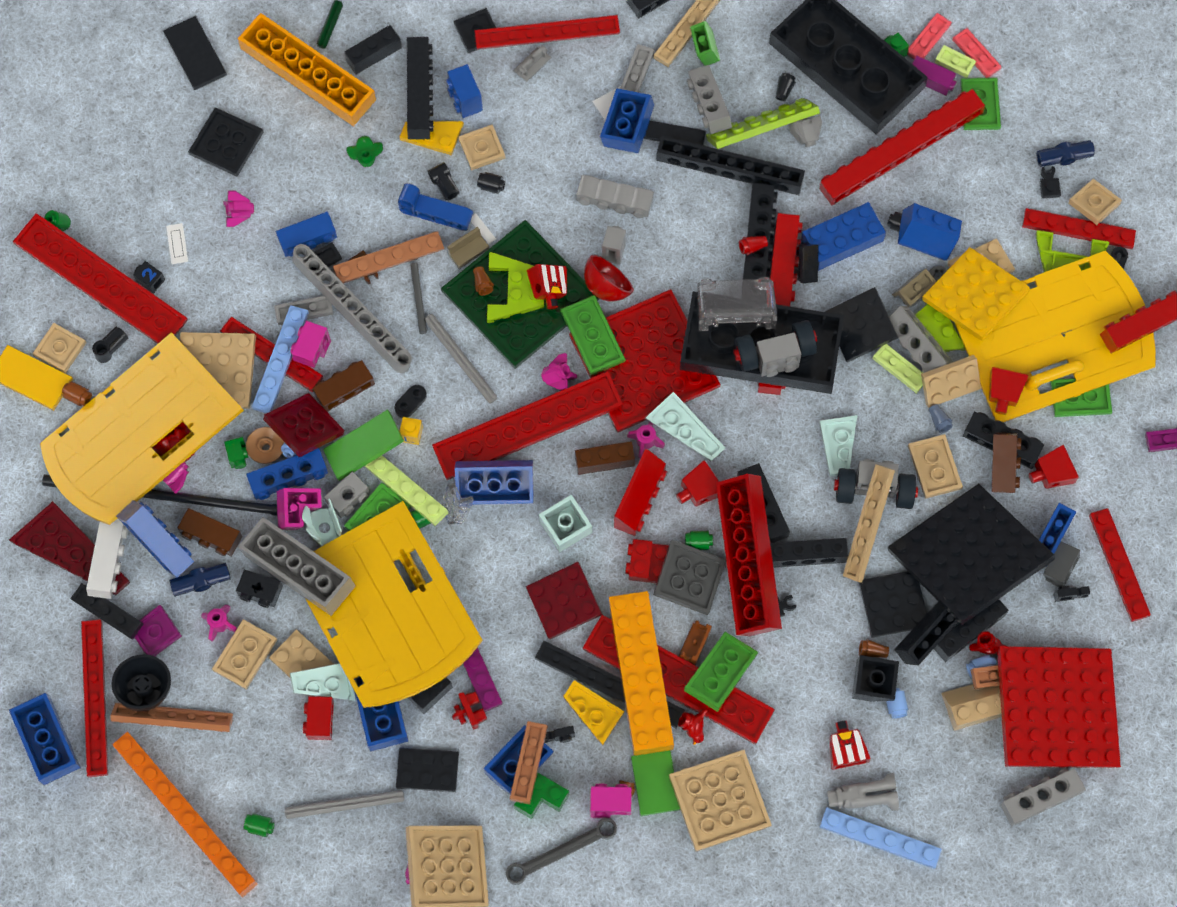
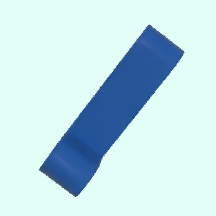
M409 183L404 184L398 199L399 210L402 213L462 231L468 229L473 215V211L469 208L422 195L417 186Z

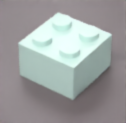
M572 495L539 514V522L559 553L592 533L591 523Z

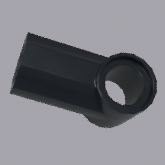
M444 162L427 170L434 185H437L445 200H452L459 194V190Z
M116 326L102 340L96 341L93 344L92 350L98 362L106 363L110 361L112 354L128 339V336L121 328ZM100 350H106L103 354L98 353Z

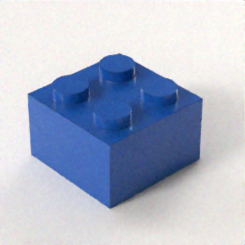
M468 64L447 71V92L449 97L453 98L455 102L453 104L456 112L460 113L462 118L483 111L481 93Z

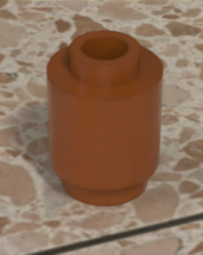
M73 381L66 383L62 389L63 398L78 406H85L92 398V393L89 392V389Z

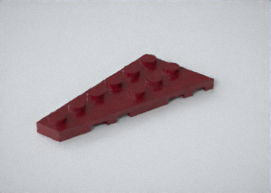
M53 501L9 539L11 543L88 581L95 545ZM121 572L119 575L116 574L117 590L116 593L113 592L112 594L116 596L130 583Z

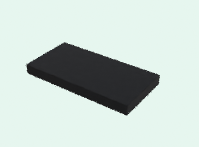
M196 15L163 30L194 91L227 76Z

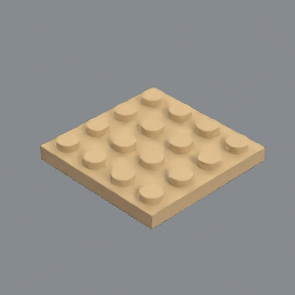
M180 332V342L242 409H250L256 335Z
M745 750L669 774V779L695 852L772 826Z
M482 826L406 827L411 907H489Z

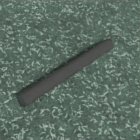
M411 263L419 334H426L418 263Z

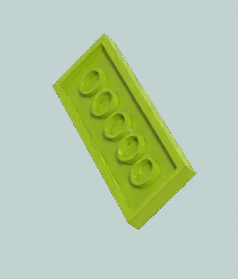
M801 98L791 105L783 104L774 111L766 110L759 116L746 117L745 121L739 123L732 122V128L705 135L707 141L719 149L819 114L820 111L816 104L806 98Z

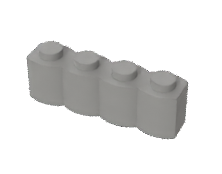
M582 175L576 200L582 205L588 206L592 204L603 210L614 209L620 214L631 213L637 218H643L649 215L654 192L644 188H635L627 184H618L610 180Z

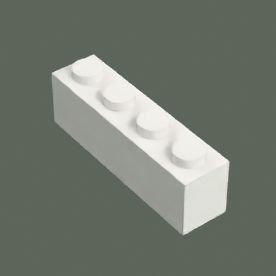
M116 519L110 525L103 522L99 523L86 587L88 596L111 599L112 593H116L118 582L115 581L116 574L119 575L121 570L119 557H123L125 547L122 545L123 539L127 538L128 529L119 519Z

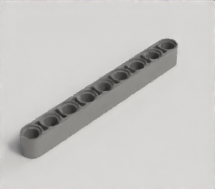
M304 244L297 245L293 250L292 261L294 265L396 372H407L412 360L411 354L308 246ZM298 254H303L305 257H302V258H301V257H299V256H297V255H298ZM311 267H315V268H317L318 270L313 271V270H311L310 268H311ZM327 280V281H329L330 283H329V284H325V283H323L322 281ZM339 293V294H342L343 296H342V297H337L335 294ZM348 307H354L356 310H349ZM361 320H366V321H368V323H367V324H364V323H361L360 321H361ZM374 333H378V334H380L381 336H380V337H375L373 334H374ZM390 346L394 350H387L385 347ZM398 360H404L406 363L401 364Z

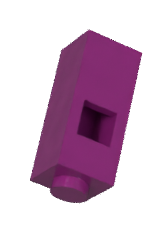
M916 56L912 64L928 77L926 87L947 96L949 90H954L957 83L955 81L956 73Z

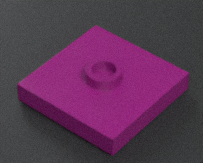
M159 605L139 620L143 623V626L136 634L135 639L146 655L156 656L182 637L163 606Z

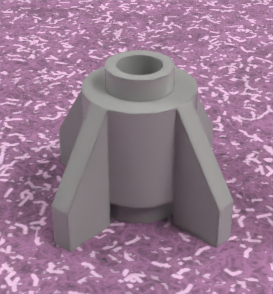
M821 116L794 122L793 125L789 126L790 133L801 145L805 144V147L816 145L822 126Z

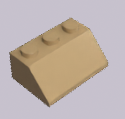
M973 684L941 693L954 731L1002 717L1000 686L974 689Z

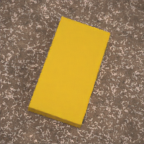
M9 345L6 346L0 356V384L53 411L63 397L62 389L64 385L73 381L71 376Z

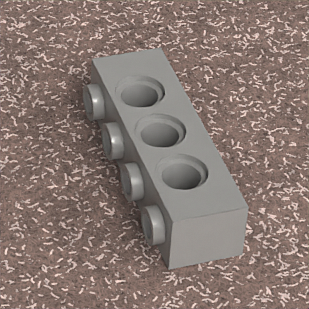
M706 65L688 71L690 79H687L689 89L694 91L692 96L694 102H698L697 109L699 115L704 116L702 118L704 127L709 128L711 134L732 128L729 112L710 66Z
M900 306L889 316L900 339V345L908 349L913 361L919 363L923 368V373L953 362L908 306ZM906 325H908L909 328L907 333H905L904 330ZM917 339L920 340V346L918 348L916 346ZM929 353H930L931 356H932V359H931L930 362H929L928 359H927V356H928Z
M1068 768L1062 769L1057 772L1058 776L1052 779L1050 776L1045 777L1035 787L1031 784L1022 788V793L1018 795L1011 793L1005 796L1000 806L1011 827L1082 794L1086 789L1075 768L1068 770ZM1055 783H1061L1064 786V791H1058ZM1043 791L1047 796L1046 800H1041L1037 792ZM1021 799L1026 800L1029 808L1021 807L1019 801Z

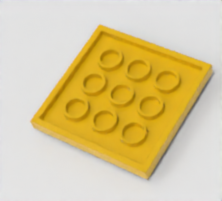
M969 247L922 296V301L983 341L1030 291V287Z

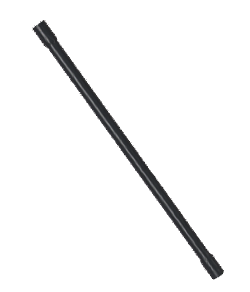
M44 474L42 485L56 487L50 475ZM151 489L142 497L277 516V504L270 505Z

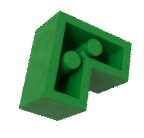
M537 772L531 803L515 802L514 809L530 819L534 817L542 802L560 812L570 795L569 790Z

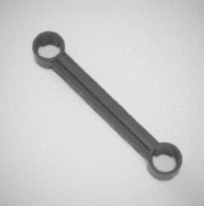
M603 818L598 822L596 828L522 865L519 863L509 865L506 869L507 880L513 885H520L525 881L527 875L601 838L604 840L612 839L617 832L616 823L610 818ZM604 822L613 824L611 835L605 836L601 833L600 828ZM513 867H520L523 870L521 880L513 881L510 879V872L513 870Z

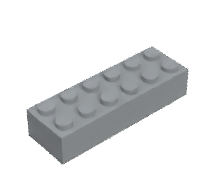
M264 517L261 518L238 546L245 557L330 616L333 615L356 586L350 576Z

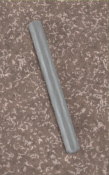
M433 314L428 315L425 318L427 325L487 402L491 404L496 401L497 395Z
M402 790L286 807L285 816L287 819L403 802L404 793Z

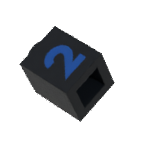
M146 261L142 265H138L133 274L136 282L153 294L165 281L163 273Z

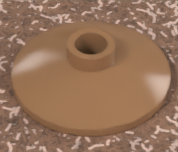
M261 427L249 435L246 442V450L250 458L255 462L269 464L279 459L282 455L281 446L284 441L271 427ZM263 446H270L268 450H263Z

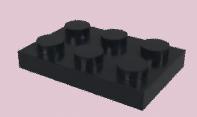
M399 748L396 789L456 792L459 752Z

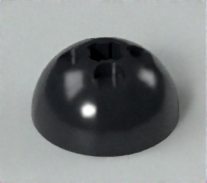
M146 654L135 655L119 664L113 673L111 687L114 696L124 707L134 711H147L159 706L166 699L171 687V675L167 665L159 658Z

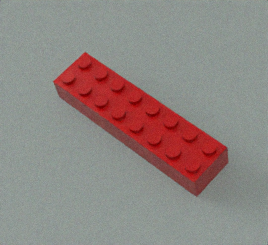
M744 474L716 482L736 635L750 637L780 630L782 625L761 476Z

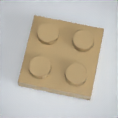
M493 125L458 136L471 171L506 159Z
M1092 179L1070 198L1068 204L1098 225L1121 205L1122 200L1095 179Z
M53 323L34 350L33 355L66 373L85 346L86 341Z

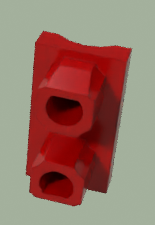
M464 692L459 693V699L464 709L461 710L459 704L455 705L456 713L452 715V719H459L461 725L467 723L465 719L467 715L473 730L479 728L478 724L487 720L483 708L472 712L471 706L480 703L476 692L464 694Z

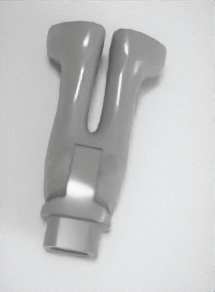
M894 773L887 774L882 780L851 784L841 788L836 787L835 791H827L829 807L838 806L840 809L842 805L843 808L888 805L892 811L899 810ZM874 791H893L878 795H865L868 792Z

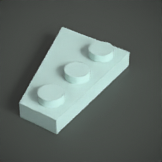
M857 415L821 420L819 422L830 477L838 476L839 468L850 469Z
M340 663L290 673L293 693L356 701L354 689Z

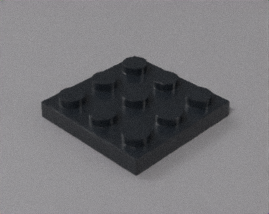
M215 107L188 153L201 161L238 177L264 131L258 126Z
M875 287L825 311L844 315L839 347L847 363L899 338Z
M908 571L864 579L862 582H858L871 638L911 631L927 614L920 583Z

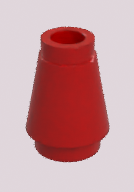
M766 236L743 237L739 240L740 252L746 255H750L768 246Z

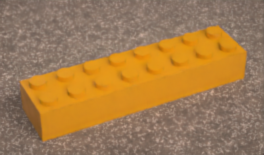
M262 13L238 37L241 50L353 127L376 101L375 91Z
M648 591L609 597V608L634 756L673 750L674 741Z

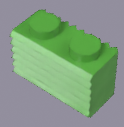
M707 21L691 26L690 32L693 36L696 54L702 64L706 66L720 61L714 33Z

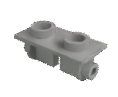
M543 45L541 47L538 46L514 69V72L527 82L551 59V56L546 53V47Z

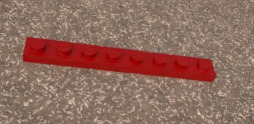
M618 15L475 30L474 34L476 49L480 50L620 34Z
M102 620L81 621L87 777L108 776Z

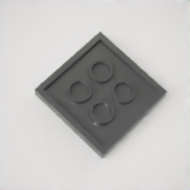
M671 540L653 595L708 615L726 560Z

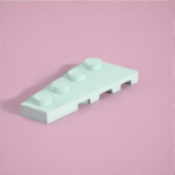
M674 392L645 418L710 461L725 449L723 444Z

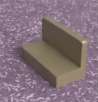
M478 227L447 247L448 255L459 269L490 249L481 236Z
M925 268L917 272L892 295L894 297L899 295L909 307L922 297L936 283V280Z

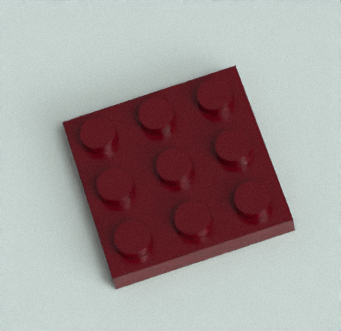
M310 393L264 414L263 418L299 458L343 436L345 431Z
M575 562L526 586L549 640L603 615L579 562Z

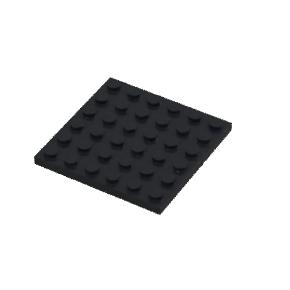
M979 483L887 547L888 552L961 625L1055 560V555Z

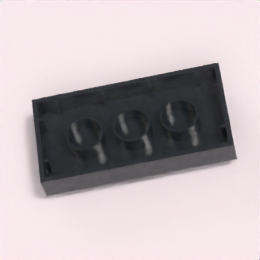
M805 0L770 33L769 44L876 135L926 87L928 77L836 0Z
M693 291L680 360V370L832 394L844 315ZM808 320L812 329L815 330L817 352L813 355L801 357L799 367L792 372L782 371L772 377H767V375L761 377L759 367L743 372L738 361L736 362L733 352L735 350L734 339L737 337L751 335L756 347L758 341L792 333V324Z

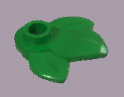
M361 136L358 138L356 146H348L346 150L351 159L358 160L363 167H370L374 164L376 156L382 153L383 144L382 142L373 144L370 137Z

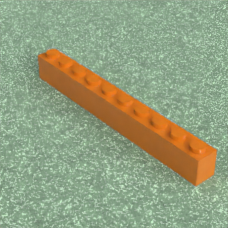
M128 731L112 744L242 898L258 885Z

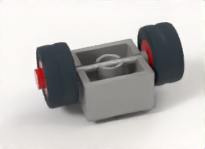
M805 320L792 324V333L758 341L756 347L751 335L737 337L734 339V357L743 372L759 367L761 377L766 375L767 377H772L782 371L792 372L799 367L801 357L813 355L817 352V336L810 322Z
M864 459L859 461L857 471L839 468L837 479L834 480L836 502L852 504L854 493L856 495H867L875 464L895 470L888 497L893 498L894 494H896L897 508H913L915 498L918 496L916 476L902 473L898 476L899 464H894L892 461L880 463L874 462L872 459Z

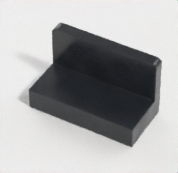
M799 244V281L802 284L818 282V244Z

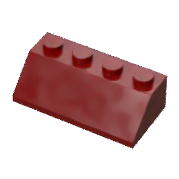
M648 449L644 450L614 515V528L632 536H636L637 531H642L645 521L642 520L645 514L649 515L653 506L650 504L652 498H657L660 491L658 485L660 481L664 482L668 473L666 471V463Z

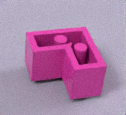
M306 321L304 326L300 327L298 331L299 338L296 343L292 344L290 353L294 361L315 368L319 357H325L331 339L326 327Z
M283 488L277 491L278 528L281 530H297L304 527V521L302 520L304 507L307 506L310 508V511L322 508L321 488Z
M601 783L591 787V818L631 815L632 787H627L626 784H616L615 787H607V784Z

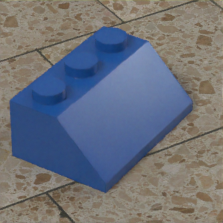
M913 203L902 210L898 244L946 261L960 238L962 220Z
M525 725L483 768L485 774L510 795L525 735ZM545 743L539 768L554 753Z

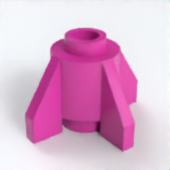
M228 190V201H223V205L226 208V215L231 217H226V227H235L250 218L251 214L254 213V204L237 191Z
M566 353L559 354L547 367L543 368L541 374L542 380L547 385L561 391L568 388V380L577 379V374L571 372L569 366L565 364L567 363Z
M651 422L648 425L641 426L638 430L629 431L627 434V438L636 440L640 447L638 454L640 459L645 449H650L653 446L664 449L665 443L656 436V431L653 428L654 424Z
M185 462L163 479L174 493H177L183 487L186 476L189 473L187 470L189 466Z
M226 604L220 609H213L208 613L201 614V617L207 620L210 626L209 641H214L217 632L221 633L228 629L235 633L237 630L235 626L229 623L227 617L231 608L229 605Z

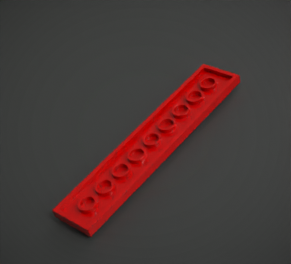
M37 213L13 240V244L157 344L171 332L176 336L188 321V318Z
M607 371L432 444L445 478L449 480L455 477V463L457 461H495L623 407V403Z
M601 615L584 644L583 650L620 670L612 620ZM657 645L666 696L697 713L703 708L708 709L704 717L756 745L775 709L734 688L718 712L684 691L685 686L699 667Z

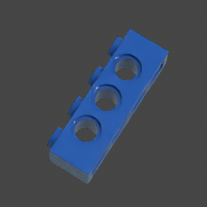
M317 448L300 458L296 455L249 472L246 475L255 499L265 500L271 494L283 488L300 487L309 480L322 479L328 474L320 449ZM304 466L311 467L307 472L301 471ZM286 473H293L290 478H283ZM269 479L274 480V483L271 485L265 484Z

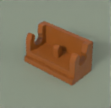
M696 620L692 624L679 657L696 666L711 633L712 626L709 624L701 625Z

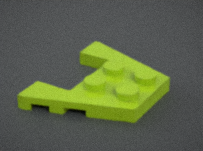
M1036 231L1035 236L1043 272L1088 257L1052 251L1054 233ZM1092 239L1090 256L1106 251L1109 242ZM1087 262L1079 265L1082 271L1090 268V265Z
M489 252V271H508L507 305L488 304L487 323L544 307V300L534 297L527 270L533 267V265Z
M928 304L915 314L945 352L953 350L966 351L961 338H959L949 318Z

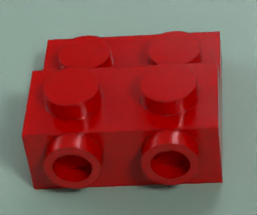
M633 539V544L628 545V555L631 556V562L626 563L625 574H629V580L657 583L669 545Z

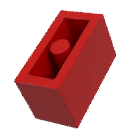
M308 696V702L304 703V714H307V722H303V734H306L308 740H332L334 700L332 697Z

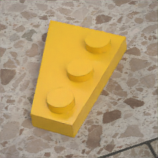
M406 121L399 138L401 141L452 156L464 123L463 121H433L434 132H430V139L408 140Z
M575 680L563 696L603 746L624 714V711Z

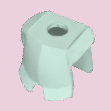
M330 498L328 499L329 508L318 509L310 513V508L305 506L302 513V520L305 522L306 531L319 546H323L338 538L342 533L341 525ZM326 523L330 526V530L327 533H322L319 530V526Z

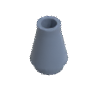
M938 404L929 408L928 411L931 414L935 430L941 434L948 432L953 427L952 419Z

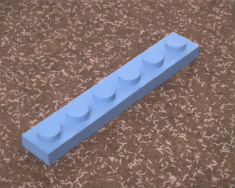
M290 305L252 404L253 410L263 413H269L273 410L292 359V354L290 353L292 344L296 343L299 338L298 331L307 320L308 310Z
M827 807L820 824V828L933 869L936 868L942 850L933 845Z

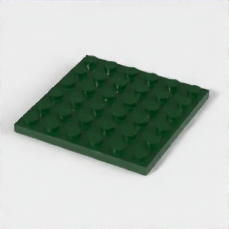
M526 220L521 222L441 288L444 295L514 369L567 327L560 309L594 295L580 275ZM489 252L533 266L537 264L566 266L567 294L557 300L558 308L547 309L546 300H544L543 308L523 314H514L509 318L494 320L492 323H487L488 304L507 305L508 271H489ZM477 267H483L494 284L493 291L488 295L482 296L476 291L473 270Z

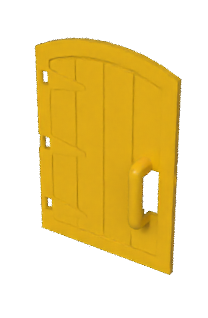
M1106 251L1022 280L1025 284L1035 281L1036 287L1030 289L983 341L955 323L968 357L974 355L977 358L981 388L995 421L999 420L1003 423L1155 368L1156 349L1154 333L1112 354L1100 336L1105 330L1104 326L1113 321L1116 324L1120 322L1119 319L1127 314L1132 316L1136 314L1135 311L1145 306L1138 289L1128 274ZM1089 262L1090 268L1081 271L1079 265ZM1067 360L1068 362L1066 364H1063L1061 366L1052 368L1050 370L1041 372L1033 376L1031 374V372L1040 370L1042 368L1051 366L1053 364ZM992 367L1028 375L1017 405L1015 407L1008 406L1006 415L995 413L997 403L989 401L990 371ZM1069 374H1073L1076 382L1040 394L1037 389L1042 384Z
M171 332L114 380L102 393L100 392L40 443L42 457L52 481L68 501L84 514L110 525L117 519L116 515L133 500L136 502L140 500L244 410ZM159 351L160 354L151 360V357ZM114 389L115 392L106 398L105 396ZM184 422L190 433L160 457L152 447L180 423ZM66 428H69L70 430L62 437L59 435Z
M404 501L313 551L350 576L356 585L332 616L307 599L306 601L364 708L398 702L432 687L460 667L483 641ZM414 550L418 553L432 578V581L427 584L410 555V552ZM400 559L416 588L411 593L393 563ZM334 627L338 635L332 638L328 629ZM361 676L364 682L360 687L357 686L354 678Z

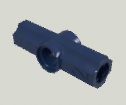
M1091 140L1073 144L1067 141L1053 148L1038 150L1036 155L1040 167L1059 163L1065 166L1079 159L1094 157L1095 152L1094 144Z
M222 563L209 568L200 567L193 569L189 574L170 579L169 581L173 595L176 597L192 591L202 592L211 588V585L231 580L227 564Z

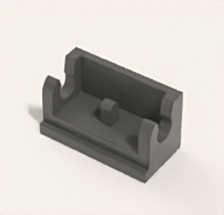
M1061 541L1054 553L1055 560L1048 564L1043 573L1046 581L1058 587L1065 586L1080 558L1079 549Z

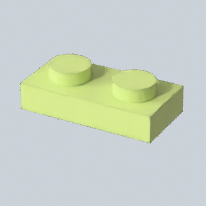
M943 45L935 59V63L968 78L976 60Z

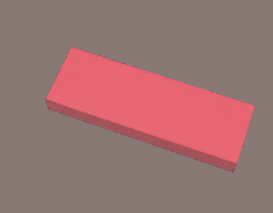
M936 13L910 45L907 55L913 59L916 56L925 58L948 30L952 22Z
M968 28L953 37L952 40L963 53L976 60L975 66L986 78H989L1001 69L1002 66Z

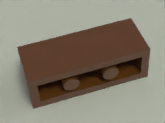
M361 360L351 363L342 372H335L328 380L318 382L313 391L321 406L328 412L375 385L373 376Z
M1018 433L993 434L992 492L1015 493L1016 488H1020V477H1017V469L1021 467V457H1017V450H1021V438H1018Z
M632 441L575 450L578 475L635 466Z
M190 508L187 509L177 527L182 538L188 541L194 539L198 541L200 546L206 549L209 547L216 549L215 552L221 556H226L227 554L232 557L242 538L239 530Z

